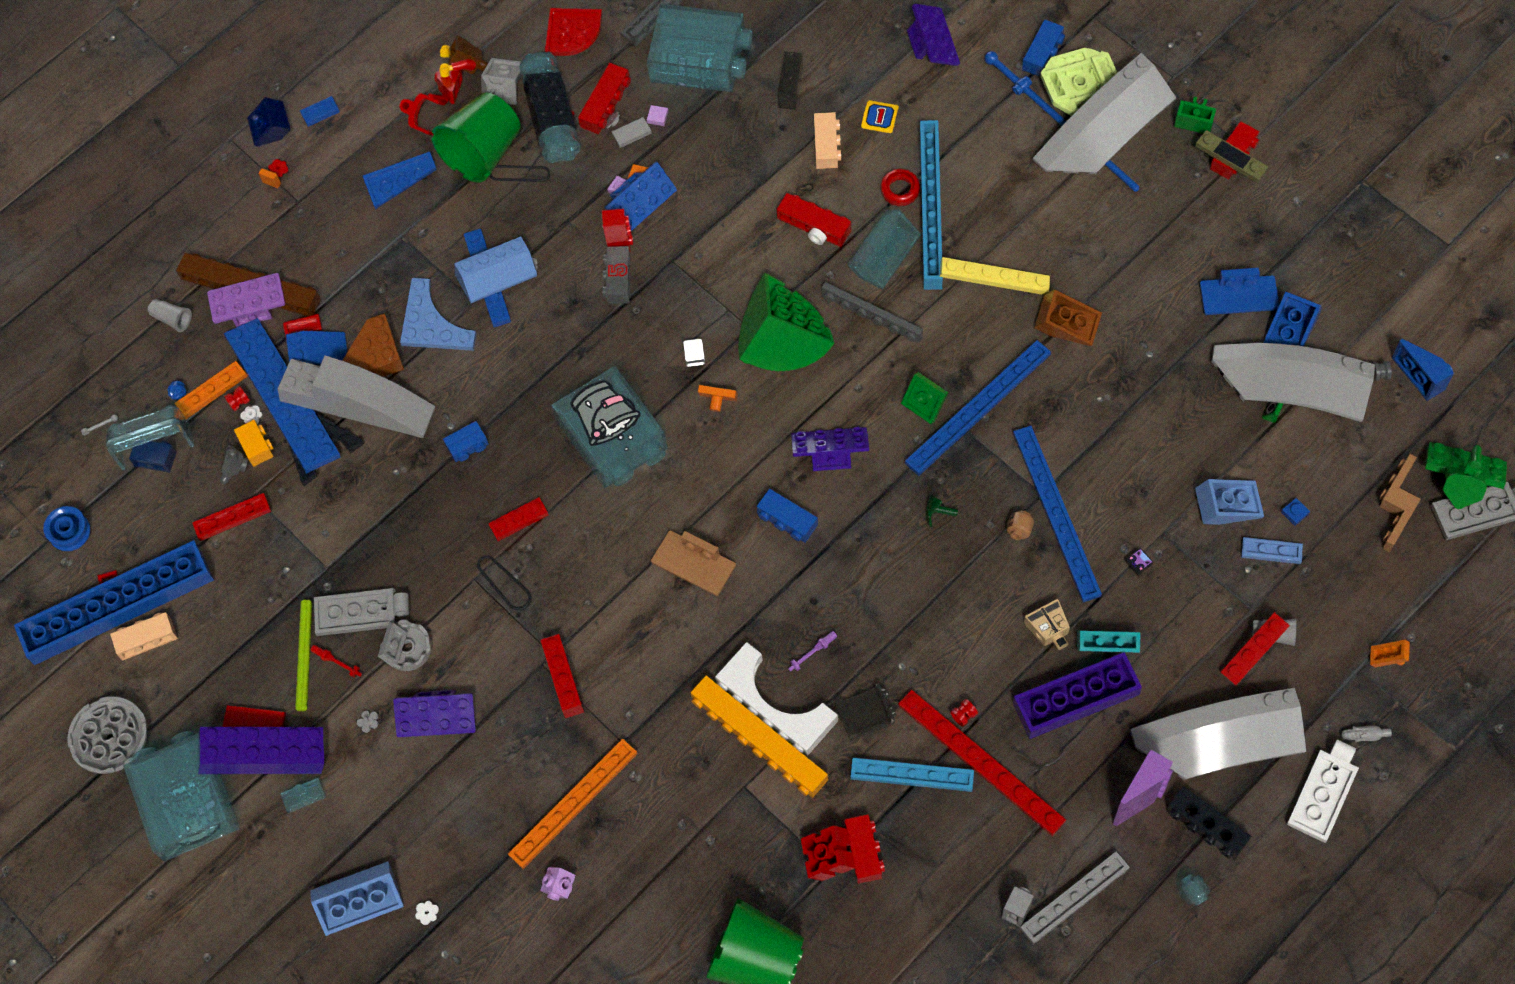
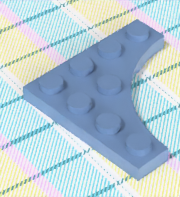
M412 278L400 341L401 346L474 351L476 331L457 327L445 320L432 303L430 279Z

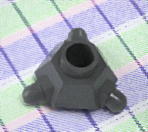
M232 445L226 447L221 465L222 476L220 478L222 484H227L233 475L239 474V471L245 472L248 458L243 457V453Z

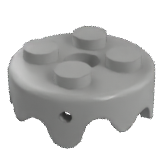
M400 620L397 626L407 632L404 645L410 643L412 644V649L408 652L402 650L398 664L393 666V668L401 671H412L421 667L428 660L432 650V643L429 634L423 626L410 623L408 620Z

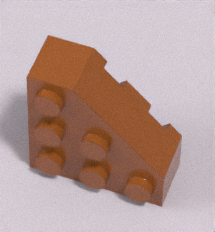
M385 314L366 320L342 361L382 377L404 370Z

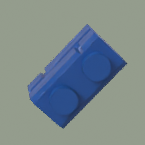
M477 421L443 438L445 446L455 462L465 461L469 458V455L474 452H481L489 445Z

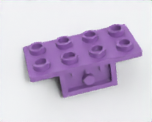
M278 273L207 292L214 324L233 320L235 326L239 327L257 318L260 322L272 319L270 309L285 306L284 294Z

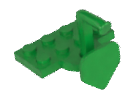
M1429 442L1425 469L1445 474L1446 482L1443 491L1456 509H1462L1481 501L1485 495L1487 485L1504 489L1507 472L1506 461L1483 456L1480 445H1475L1472 452H1468L1461 448H1452L1441 443Z

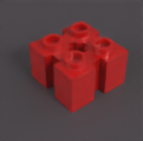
M833 825L821 830V835L813 833L801 838L803 854L809 857V861L805 862L808 878L824 881L834 877L835 872L845 873L855 869L853 854L847 851V846L851 845L848 829Z

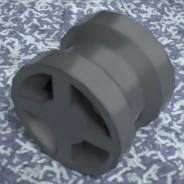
M1383 361L1380 364L1377 362L1372 363L1375 364L1374 381H1379L1382 378L1385 380L1391 379L1392 370L1389 361Z

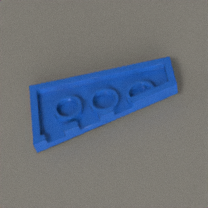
M427 152L363 175V179L373 205L377 209L437 169L431 153Z

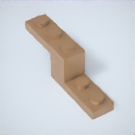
M1409 454L1407 460H1401L1397 467L1400 470L1398 475L1393 474L1388 483L1391 487L1389 490L1384 489L1379 498L1383 500L1380 508L1397 516L1392 524L1395 527L1392 532L1388 530L1383 539L1386 542L1383 549L1391 552L1420 501V498L1400 488L1417 458Z

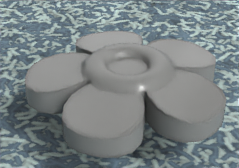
M364 711L361 714L362 718L357 720V725L362 727V731L365 733L370 732L371 728H377L379 724L376 721L378 714L375 711L371 712V714L369 711Z

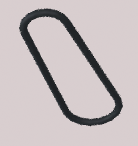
M481 557L477 562L478 570L506 604L513 610L527 608L531 602L530 592L493 557ZM486 558L491 559L528 595L526 605L519 608L512 606L480 568V562Z

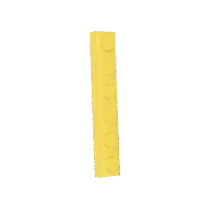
M942 257L940 263V277L1042 295L1049 293L1050 276L945 257Z

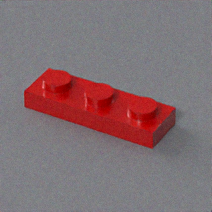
M540 497L488 524L497 541H500L549 514Z

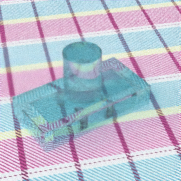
M319 778L302 785L298 784L294 788L281 793L288 813L326 798Z

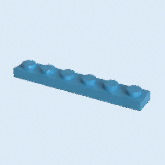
M860 758L852 759L851 780L972 792L974 770Z

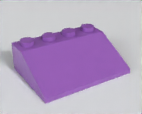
M1150 750L1120 802L1113 825L1118 826L1153 804L1157 797L1162 798L1174 771L1171 769L1173 764L1171 760Z

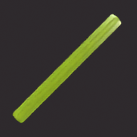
M302 600L300 607L295 709L299 712L307 710L312 617L311 600Z

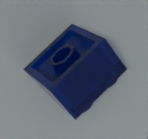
M265 97L247 117L253 143L256 147L282 140L291 130L284 103L280 100Z

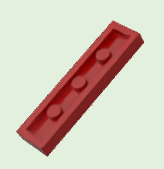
M262 493L192 522L199 541H202L272 511L265 494Z
M1274 612L1221 673L1237 685L1290 625Z

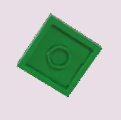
M917 372L914 374L901 404L932 424L935 422L948 392Z

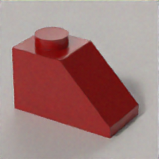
M439 68V71L435 73V82L438 84V90L451 104H455L463 82L462 70H450L448 77H441Z

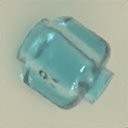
M1190 874L1181 880L1183 884L1179 887V892L1188 905L1194 904L1196 907L1209 898L1210 888L1200 875L1193 877Z

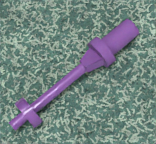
M832 631L823 639H818L815 648L797 662L794 659L790 661L792 666L788 668L791 672L793 669L796 671L800 670L799 664L822 648L826 649L828 644L837 638L836 633Z

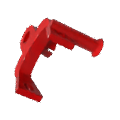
M420 93L414 101L403 99L399 107L403 113L409 115V126L425 134L433 135L431 130L418 125L419 110L426 99L445 106L448 102L444 95Z

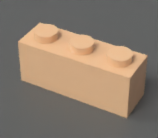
M835 112L814 113L816 169L838 168V161H841V150H837V145H840V134L836 135V130H840L839 119H836Z
M166 612L157 613L147 620H139L132 626L119 628L116 632L110 634L116 654L122 661L178 639L172 619Z

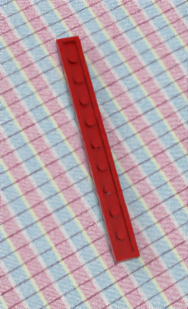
M913 690L898 704L903 711L1052 837L1066 822L1064 817Z

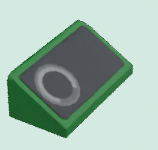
M1268 402L1262 419L1275 423L1284 403Z

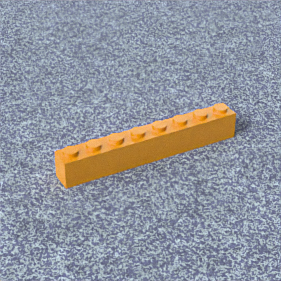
M707 675L691 691L692 703L697 708L705 709L707 711L706 714L713 721L718 720L722 723L721 726L726 732H733L738 736L737 740L742 745H749L752 748V752L758 758L763 757L768 761L767 764L774 771L778 769L783 773L782 777L787 782H794L798 786L797 789L803 795H809L813 798L828 781V774Z

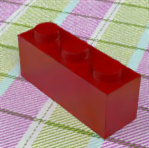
M1240 121L1226 142L1250 155L1249 151L1252 148L1255 149L1260 141L1258 139L1260 131ZM1216 158L1212 160L1210 170L1229 180L1233 174L1236 175L1238 171Z
M624 209L602 211L607 247L629 246V251L631 252L630 245H633V235L629 215L625 216Z
M869 814L845 819V828L848 829L851 844L849 846L853 854L857 883L882 879V872H885L883 859L879 860L877 852L881 851L879 841L874 840L873 833L876 832L874 820L870 821Z

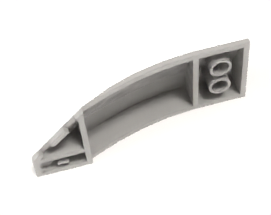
M1140 53L1080 107L1032 160L1045 172L1063 171V173L1077 174L1078 172H1089V174H1096L1143 127L1176 100V96L1155 65Z
M1272 343L1215 345L1211 361L1215 367L1221 369L1224 373L1223 377L1232 388L1235 387L1240 393L1239 397L1243 402L1245 400L1298 405L1326 411L1362 422L1364 419L1375 370V364L1338 353L1303 346Z
M1295 688L1222 701L1177 713L1130 729L1136 750L1147 755L1150 750H1153L1173 762L1171 769L1183 780L1243 764L1306 752L1301 706Z

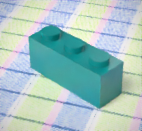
M1077 631V651L1140 653V632Z

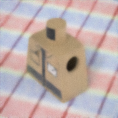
M1058 599L1025 616L1024 624L1044 646L1054 642L1057 649L1061 650L1068 645L1064 636L1069 633L1070 627Z

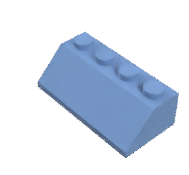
M522 237L454 263L455 276L470 303L537 276L530 252Z
M389 862L310 890L311 903L325 936L404 907Z

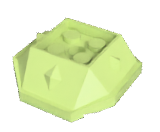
M1081 48L1051 57L1042 70L1040 77L1053 106L1072 116L1117 74V70L1108 52Z

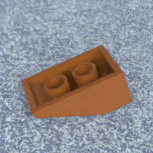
M1053 290L1044 295L1034 328L1052 337L1092 346L1102 313L1057 290Z

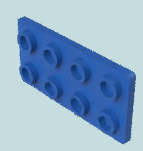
M654 162L643 173L635 172L612 192L610 196L613 200L605 206V210L624 209L625 216L629 215L632 231L676 192L677 189L659 163Z
M1259 268L1221 270L1219 280L1200 281L1204 314L1217 315L1278 310L1279 299L1275 276L1259 277Z

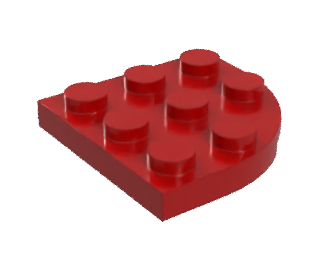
M550 8L545 46L546 56H570L588 49L599 36L602 9Z

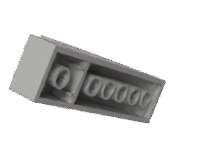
M324 356L320 366L291 359L278 387L279 399L282 402L424 438L435 410L434 405L402 386L368 370L329 356Z

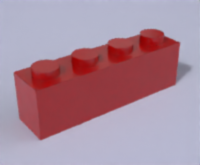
M612 63L608 64L578 116L580 128L599 134L606 127L607 119L614 113L615 105L622 99L625 88H628L631 78L628 69Z
M786 193L777 208V219L808 233L812 228H817L826 235V241L839 247L843 246L851 232V221L848 218L840 217L828 209H822L813 202L804 201L797 195Z
M557 634L541 639L540 641L565 719L584 713L560 635Z

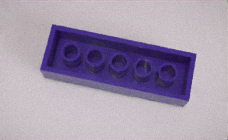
M1124 652L1016 695L1013 699V706L1028 738L1032 739L1139 696L1142 686Z
M200 727L198 774L322 773L324 766L323 727Z

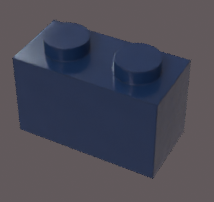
M147 438L143 440L136 439L129 460L134 467L170 473L177 452L170 443L165 441L158 443Z

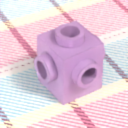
M548 867L546 875L542 880L540 891L548 894L547 898L559 901V898L568 899L572 891L575 875L562 868Z

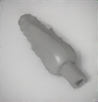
M1368 725L1362 727L1353 726L1352 729L1344 730L1341 735L1343 739L1355 740V742L1377 741L1381 737H1391L1392 732L1391 729H1381L1376 725Z

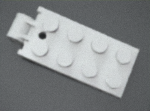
M1336 740L1330 754L1322 750L1319 751L1289 818L1288 826L1324 843L1327 842L1359 767L1350 764L1356 751L1355 747Z

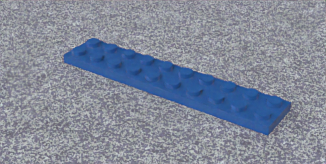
M258 318L225 332L226 340L305 473L307 474L341 458L340 453L314 410L280 401L278 387L287 366Z

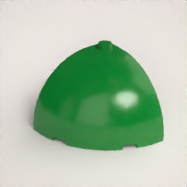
M766 273L763 274L757 284L742 321L739 335V360L745 364H751L771 371H791L806 367L819 360L830 350L834 344L832 333L828 327L824 326V318L810 302L797 291L791 292L785 288L784 282Z

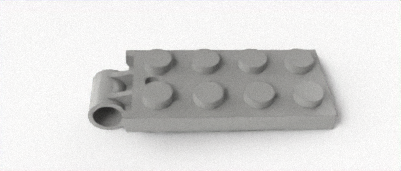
M1506 482L1504 489L1492 486L1487 487L1481 501L1462 509H1456L1449 498L1432 503L1431 508L1445 540L1515 521V488L1511 490L1508 482Z
M393 588L314 597L316 636L387 628L391 623L397 625L395 616H407L409 614L408 594L396 593V590Z

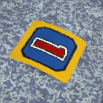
M869 100L865 108L861 127L863 129L892 133L899 106Z

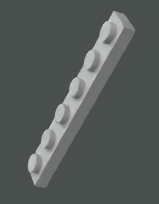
M1117 852L1113 853L1020 927L1021 931L1034 945L1128 871L1130 867Z

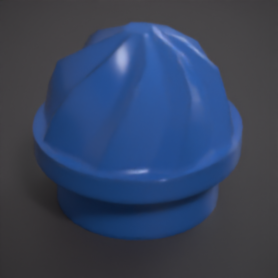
M173 381L167 389L168 395L173 400L183 398L187 392L185 384L180 381Z

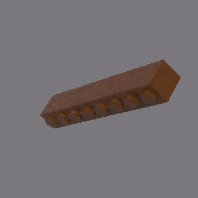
M184 253L176 269L181 280L212 289L266 276L261 272L254 273L243 267L241 269L234 267L229 263H219L212 258H202L195 253ZM280 279L285 306L277 308L304 316L314 315L321 301L317 290Z

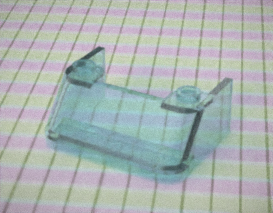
M167 406L148 415L121 424L111 425L106 431L107 451L122 470L126 468L121 451L177 432L182 433L190 447H193L194 443L186 418L181 410L175 406Z

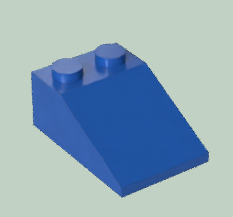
M1285 292L1263 343L1304 347L1323 307Z
M301 331L286 334L289 362L291 359L320 366L324 356L342 361L348 352L345 332Z
M1404 339L1399 341L1392 356L1394 362L1426 401L1445 391L1454 374L1452 367L1445 363L1442 358Z

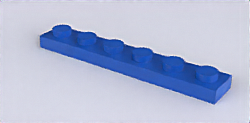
M481 229L464 234L470 256L488 250ZM501 291L484 298L493 327L511 322Z

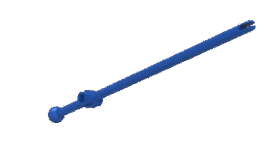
M989 51L985 55L984 59L988 65H994L1015 84L1012 90L1016 95L1019 96L1021 93L1028 95L1061 126L1067 122L1029 87L1032 85L1029 77L1018 78L998 60L996 52ZM1111 160L1105 164L1133 191L1137 192L1139 190V185Z

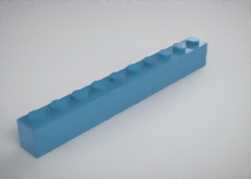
M938 120L920 121L924 290L942 289L943 277H940L942 236Z

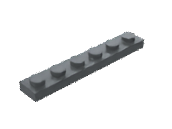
M827 282L822 286V297L828 302H835L843 309L851 310L861 318L870 319L874 324L882 325L892 333L900 334L911 342L920 343L923 339L922 328Z

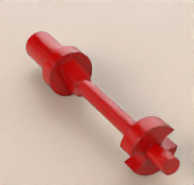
M316 645L312 646L311 652L320 656L321 660L333 661L350 671L349 675L353 678L355 675L362 676L358 666L355 665L353 669L335 659L331 651L323 650Z

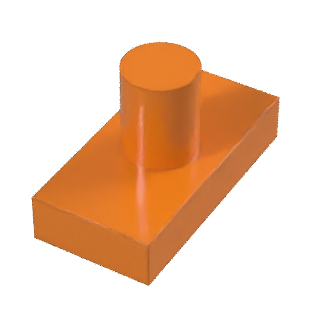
M699 385L698 388L700 396L711 398L709 408L711 411L720 412L722 400L737 402L738 393L736 390Z
M1400 640L1371 646L1370 665L1373 667L1391 664L1403 665L1409 661L1410 642Z

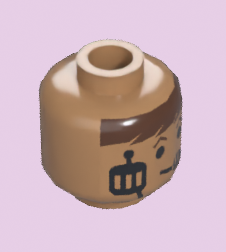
M1026 511L1014 512L1010 515L1006 530L1014 540L1027 539L1032 532L1034 520Z

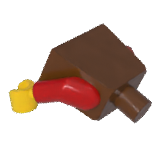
M458 35L451 46L443 45L440 49V56L444 58L449 57L448 63L450 64L443 63L440 65L441 77H448L450 70H463L470 74H474L477 69L483 72L488 65V62L482 60V51Z

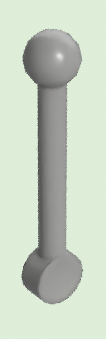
M114 414L111 418L90 428H83L81 433L82 435H87L90 431L111 421L116 422L118 416Z

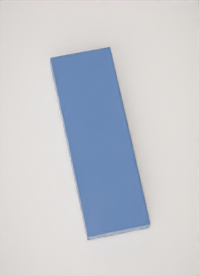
M1243 537L1241 558L1301 564L1303 544Z

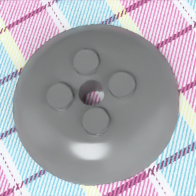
M120 697L100 698L99 701L84 706L74 717L68 731V747L73 759L87 771L98 774L117 772L129 766L142 752L147 739L146 719L141 710L127 699ZM109 734H113V737H111L109 740H106V737Z

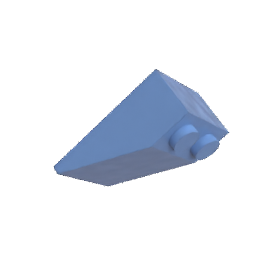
M1208 479L1195 488L1203 524L1220 525L1264 517L1256 481Z

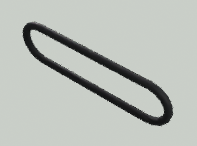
M497 165L495 167L545 169L548 175L544 179L494 178L490 174V178L495 181L543 182L550 177V170L545 166Z

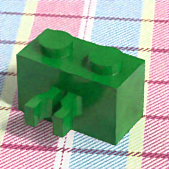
M1195 96L1193 103L1181 100L1174 127L1202 134L1206 130L1211 132L1217 108L1206 106L1208 99H1204L1202 104H1198L1197 97Z

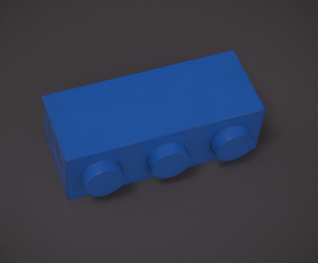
M1048 20L1043 21L1023 59V71L1041 76V72L1050 58L1057 55L1058 45H1062L1065 39V34H1063L1064 26Z
M771 489L767 491L757 505V514L763 521H770L778 530H785L797 541L801 540L806 543L818 526V518Z

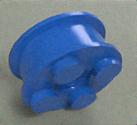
M71 506L60 507L52 511L47 516L43 527L46 538L55 548L61 551L79 549L88 540L91 530L88 520L81 511Z

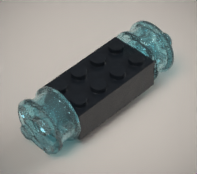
M551 52L530 53L521 61L519 70L523 75V88L538 145L543 147L542 156L549 163L565 160L572 161L579 153L581 146L579 141L576 140L577 131L560 70L556 67L557 59Z

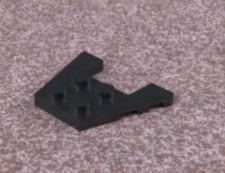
M315 413L334 444L340 441L350 454L364 444L361 438L353 436L349 431L341 429L335 423ZM290 447L303 486H306L318 476L314 470L307 474L305 473Z

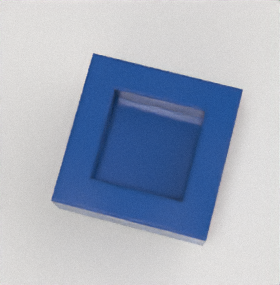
M1296 498L1282 509L1281 513L1296 526L1309 515L1310 511Z

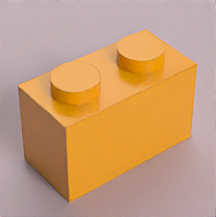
M252 420L234 429L253 467L274 457L271 452L274 448L269 439H264L263 436L266 435V432L261 424L257 425L255 420Z

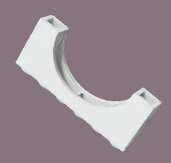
M746 642L716 675L717 684L731 694L738 702L747 707L754 715L758 716L770 728L774 729L786 741H789L797 750L808 756L838 722V715L823 703L816 709L803 714L784 713L768 705L759 695L755 686L756 671L763 661L762 654Z

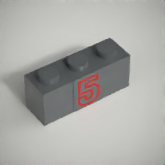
M629 246L607 247V254H603V262L606 265V270H603V280L606 281V286H603V297L607 298L608 304L630 303Z

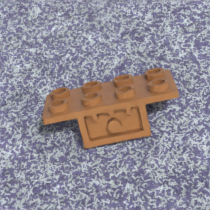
M669 531L651 559L652 564L715 596H719L736 567L735 562L720 555L718 547L684 531L682 536Z

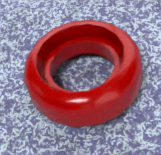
M894 169L883 177L880 185L881 195L891 205L907 206L913 203L919 195V179L909 170ZM896 180H904L909 183L911 189L904 195H896L890 190V185Z

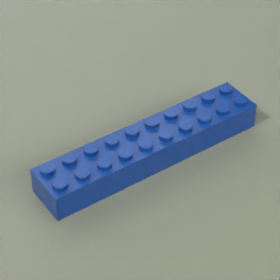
M193 540L15 624L14 627L26 658L36 665L210 583L214 579L201 549Z

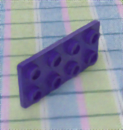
M913 4L912 9L916 20L909 27L907 33L916 59H923L928 54L929 60L932 63L958 66L960 61L942 8Z
M866 427L837 428L834 430H816L811 432L799 431L791 434L793 457L812 455L813 471L850 469V452L869 451Z
M456 690L417 692L414 697H398L393 700L397 737L475 733L476 731L472 693L456 694Z

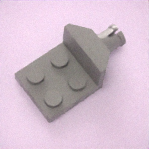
M491 58L481 75L482 93H492L503 99L507 104L516 105L517 83L526 69V62Z

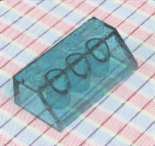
M887 210L848 263V266L859 278L879 289H883L921 234L900 210Z

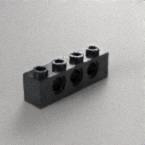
M1184 786L1167 808L1169 815L1174 820L1182 821L1186 824V828L1195 834L1197 832L1208 845L1216 846L1220 849V853L1228 859L1232 858L1235 860L1252 837ZM1186 809H1193L1196 815H1188ZM1203 822H1211L1213 828L1208 829L1204 827ZM1220 834H1227L1230 840L1223 841L1220 838Z

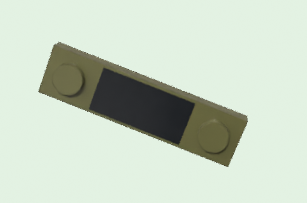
M1207 130L1196 142L1195 147L1256 183L1260 181L1268 170L1267 165Z

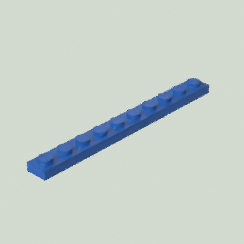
M1038 340L1033 343L905 461V464L915 474L920 476L1051 355V351Z
M1032 426L1013 431L1015 441L1082 602L1101 597L1100 588Z

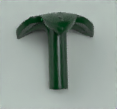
M931 495L926 505L925 515L927 523L932 527L931 516L933 513L956 517L958 509L940 506L942 501Z

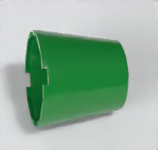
M485 92L436 125L432 130L433 137L431 140L436 152L453 171L457 169L464 174L463 178L469 181L480 183L484 182L497 166L519 134L521 124L518 116L509 104L500 97Z
M737 898L728 918V927L726 931L723 930L706 978L725 984H790L796 974L797 963L800 961L804 949H801L804 937Z

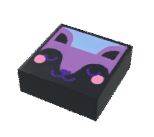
M1141 548L1125 560L1127 565L1138 576L1153 565V561Z

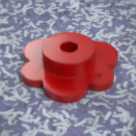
M279 159L274 160L268 166L269 170L276 173L278 177H282L289 170L286 162Z

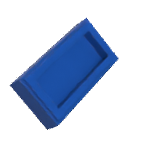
M332 96L300 110L308 127L340 112Z

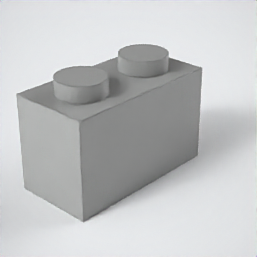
M1014 887L1004 907L1002 919L1021 927L1032 905L1034 896L1031 895V891L1024 887Z

